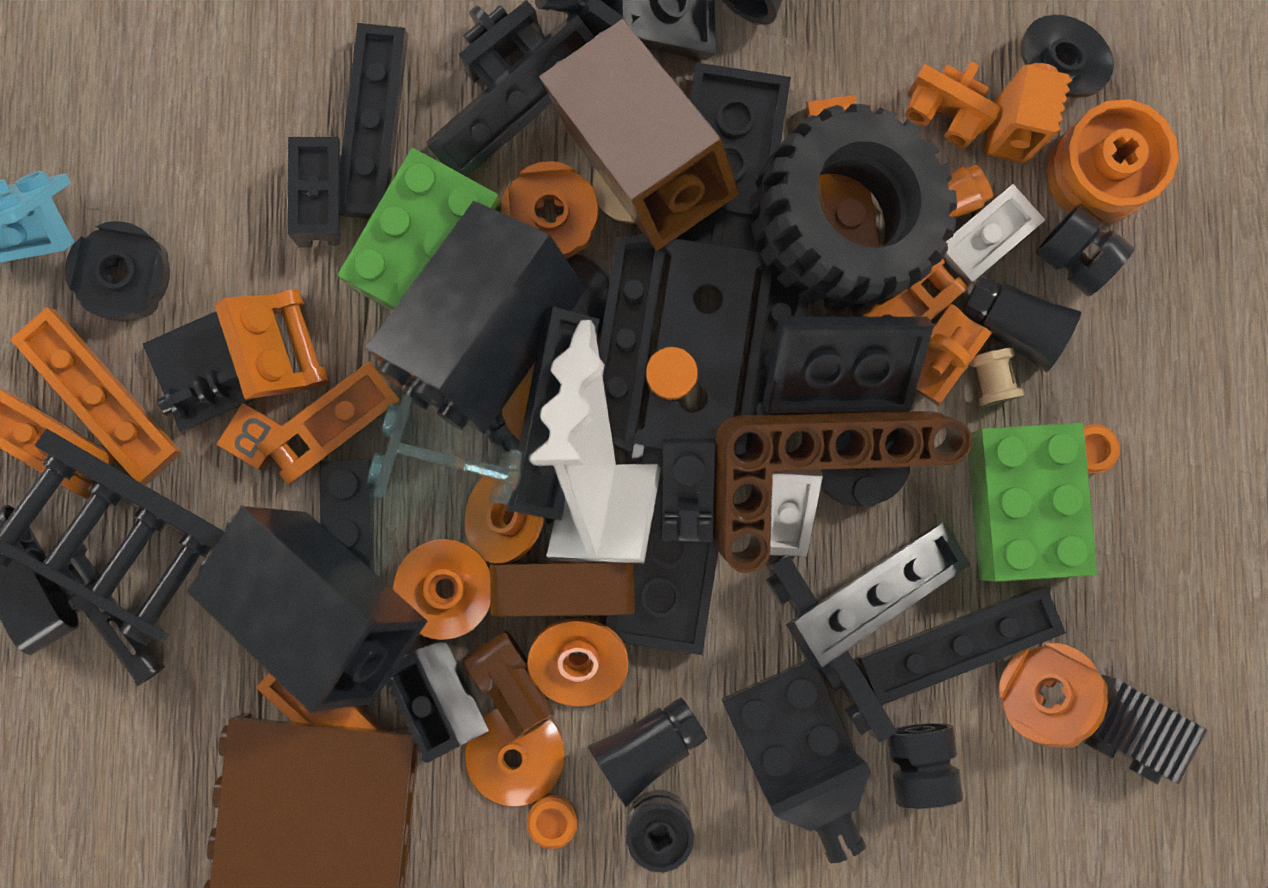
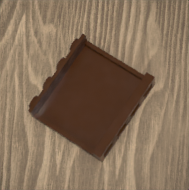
M243 713L228 719V725H225L221 731L218 745L219 755L224 756L222 776L218 777L213 790V806L218 808L217 826L212 829L207 843V858L213 861L211 879L206 881L204 888H405L419 754L417 751L418 744L412 742L414 734L408 732L409 727H400L396 731L264 720L251 718V713Z

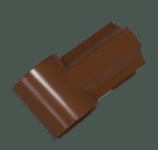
M507 630L463 658L473 680L484 694L491 696L516 739H520L535 731L555 716L540 688L529 675L526 656Z

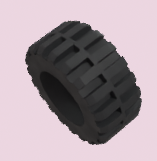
M850 104L845 111L842 106L836 105L823 109L818 116L810 115L786 137L768 158V162L760 170L755 181L757 190L751 196L750 211L752 214L759 215V217L751 224L754 239L756 241L763 240L765 245L760 255L767 266L774 263L781 272L776 279L786 288L794 284L801 289L799 298L811 304L821 298L824 299L823 306L826 309L841 311L847 306L853 311L867 310L875 304L882 305L930 274L932 267L941 262L948 251V243L946 241L954 236L957 223L956 218L950 216V213L957 209L956 191L949 190L948 182L953 179L947 163L940 164L936 157V154L940 151L930 139L926 143L917 134L920 128L909 120H906L903 124L895 120L896 113L880 107L875 113L870 112L869 105ZM839 174L850 177L864 185L873 194L879 203L885 222V235L881 247H866L851 242L832 227L825 217L819 201L818 181L820 175Z

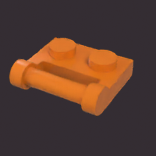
M292 289L268 295L227 297L214 305L245 400L312 390L330 382L326 368L319 366L300 309L304 306L300 290ZM274 314H282L301 372L293 373Z

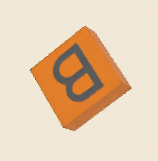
M242 403L216 445L257 470L263 471L271 456L268 455L265 458L256 445L283 425L248 404Z

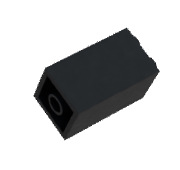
M473 200L365 348L381 362L377 368L380 374L399 387L403 388L405 385L401 393L408 400L424 410H427L430 404L439 408L437 414L459 430H463L467 424L485 434L535 363L545 308L557 307L571 311L586 288L550 234Z
M241 506L238 512L228 521L224 534L212 553L201 563L198 575L187 590L310 713L373 704L428 622L307 512Z

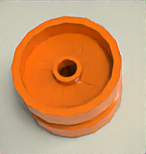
M1130 99L1106 101L1088 110L1054 145L1046 166L1048 188L1057 205L1068 214L1077 205L1082 203L1102 220L1101 224L1115 223L1131 215L1144 204L1159 196L1173 180L1179 161L1177 138L1167 120L1149 105Z

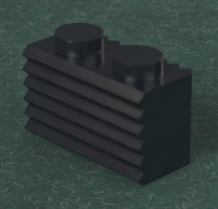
M445 640L420 648L403 657L386 683L387 686L392 687L390 695L396 697L394 704L400 706L399 713L405 715L403 723L408 724V732L414 734L412 742L417 743V751L423 753L421 761L428 763L489 731Z
M1101 675L1108 688L1107 710L1098 729L1085 740L1084 744L1111 759L1114 758L1116 752L1121 753L1133 760L1128 768L1129 770L1157 785L1162 777L1179 784L1207 729L1117 678Z

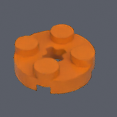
M548 161L526 167L519 173V177L512 182L510 188L507 186L502 196L501 213L550 234L566 259L586 249L597 228L599 217L598 202L593 187L587 179L585 181L581 175L574 172L572 167L564 163ZM545 201H554L556 208L564 209L563 215L556 217V222L546 223L545 218L536 216L537 211L544 209Z
M1046 643V646H1038L1032 650L1027 648L1019 652L1005 667L999 684L1000 698L1003 701L1005 716L1010 725L1028 740L1045 747L1073 748L1079 745L1082 740L1089 738L1102 723L1108 705L1107 684L1094 663L1079 650L1061 643ZM1057 682L1064 685L1062 693L1066 696L1065 701L1061 705L1054 704L1052 708L1043 707L1046 699L1040 694L1042 687L1045 685L1053 688Z

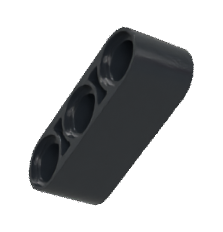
M5 505L0 508V529L15 510L13 506ZM29 527L15 548L43 563L47 557ZM14 559L7 568L0 565V620L10 639L20 651L32 655L78 628L79 620L77 613L67 604L69 598L62 586Z

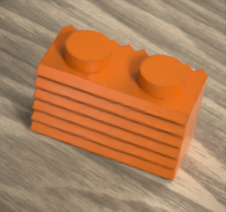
M1045 63L1022 66L1018 73L1015 74V77L1012 78V81H1009L1003 92L995 99V103L1002 108L996 119L989 126L983 153L987 156L1021 164L1030 161L1061 130L1059 123L1063 120L1061 114L1066 110L1063 104L1068 100L1065 95L1070 91L1067 86L1072 81L1070 76L1058 72L1054 66Z

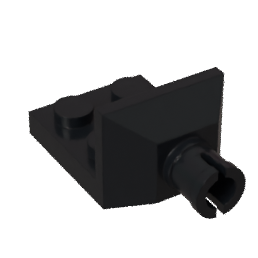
M535 0V5L538 9L566 13L568 16L573 12L576 13L594 37L621 19H624L647 49L705 61L716 54L715 0Z
M805 660L722 698L721 700L775 817L808 831H816L826 851L825 855L829 863H839L848 860L840 844L839 835H842L846 847L850 849L853 857L861 853L866 848V844L855 826L851 812L858 810L871 771L867 762L855 752L818 670L812 669L808 661Z

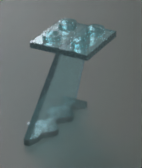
M403 395L400 406L389 404L381 431L383 436L390 437L386 454L375 453L366 482L376 485L373 496L385 497L396 456H401L494 481L489 501L508 504L512 491L517 486L521 475L519 467L522 452L511 450L510 452L502 453L499 466L497 467L400 443L413 397Z

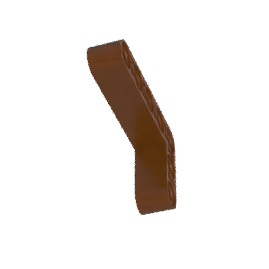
M935 411L730 417L720 424L715 435L714 546L730 567L738 572H755L765 565L771 550L773 471L953 465L965 459L970 452L972 434L969 428L961 421ZM898 428V441L893 447L886 449V437L891 431ZM946 428L945 440L941 445L935 447V436L941 429ZM850 429L851 439L849 444L844 449L836 451V439L843 431ZM796 431H801L803 438L800 446L795 451L786 453L785 443L789 435ZM752 432L753 442L749 450L742 454H734L736 439L743 433ZM751 484L752 491L749 498L743 503L734 504L732 499L736 489L741 485ZM746 534L751 535L750 543L746 549L737 553L731 551L732 545L738 537Z

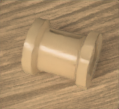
M1013 348L979 354L970 362V367L976 368L983 395L978 399L980 407L1004 403L1025 396L1023 389L1017 388L1010 360L1015 356Z

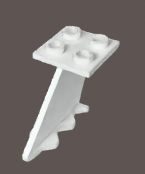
M591 320L580 321L572 338L570 348L553 361L551 372L562 385L560 393L542 407L540 418L550 429L551 433L549 441L530 457V461L534 465H554L566 497L562 521H554L547 558L551 561L644 563L661 468L658 464L616 465L602 378L604 363L599 358L595 326Z

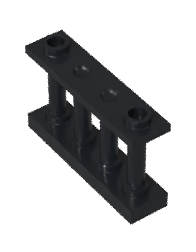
M46 429L34 445L46 456L42 462L45 469L0 529V565L7 568L14 559L124 621L119 631L145 646L149 644L152 638L164 643L169 634L154 625L199 557L206 558L208 553L213 551L225 531L51 430ZM74 473L92 483L88 489L92 494L45 561L42 563L15 548L63 479L70 480ZM121 499L138 509L133 516L137 521L94 584L88 589L62 573L110 505L116 506ZM166 525L183 535L178 542L182 547L138 613L134 615L108 599L155 531L161 532Z

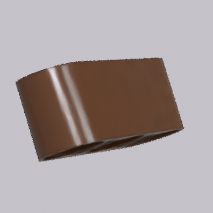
M577 562L490 565L491 616L634 614V563Z

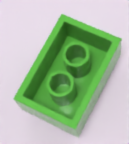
M412 147L337 276L351 289L393 311L473 200L501 212L502 202L499 194Z
M1083 423L987 428L972 432V446L968 453L978 580L996 582L1097 575Z

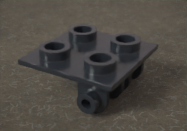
M216 311L142 343L164 394L163 397L158 398L159 407L165 416L173 415L180 432L241 406L242 403L246 404L257 399L245 400Z

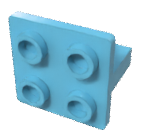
M38 171L21 177L15 181V184L7 185L5 179H0V263L65 251L75 243L51 198L71 184L66 173L47 177L44 171Z

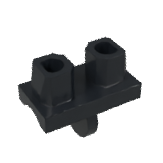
M527 0L509 14L501 5L489 15L480 6L476 5L469 11L475 26L463 35L469 46L459 53V57L465 65L464 71L472 82L475 83L480 79L489 87L510 68L504 60L516 49L524 56L545 37L538 25L536 10Z

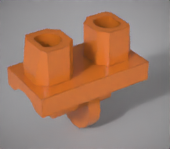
M971 60L964 73L949 64L945 66L942 73L924 64L907 93L911 98L905 112V117L920 126L927 127L936 111L953 119L944 137L948 142L960 149H966L978 134L982 136L996 119L1002 107L984 97L989 87L973 78L980 66Z
M951 303L934 324L916 391L935 405L941 404L992 332L969 319L959 308Z

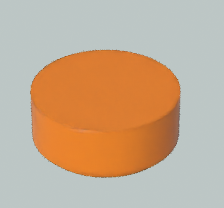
M676 347L663 348L657 351L647 364V384L651 391L662 399L677 400L683 398L690 393L696 383V363L692 356L683 349Z
M1090 424L1084 426L1088 474L1109 470L1117 462L1120 453V445L1116 435L1103 425Z
M558 794L545 795L536 801L531 807L527 818V829L530 837L536 844L547 849H557L569 843L575 835L578 824V814L575 806L569 799Z

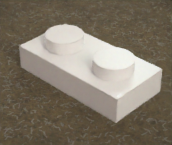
M1012 184L955 232L952 238L946 241L948 243V251L943 258L953 271L967 285H970L1043 223L1045 219L1017 187Z
M821 470L773 471L770 555L807 557L823 477Z

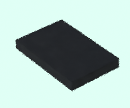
M779 317L762 402L766 414L910 411L934 325L928 317Z

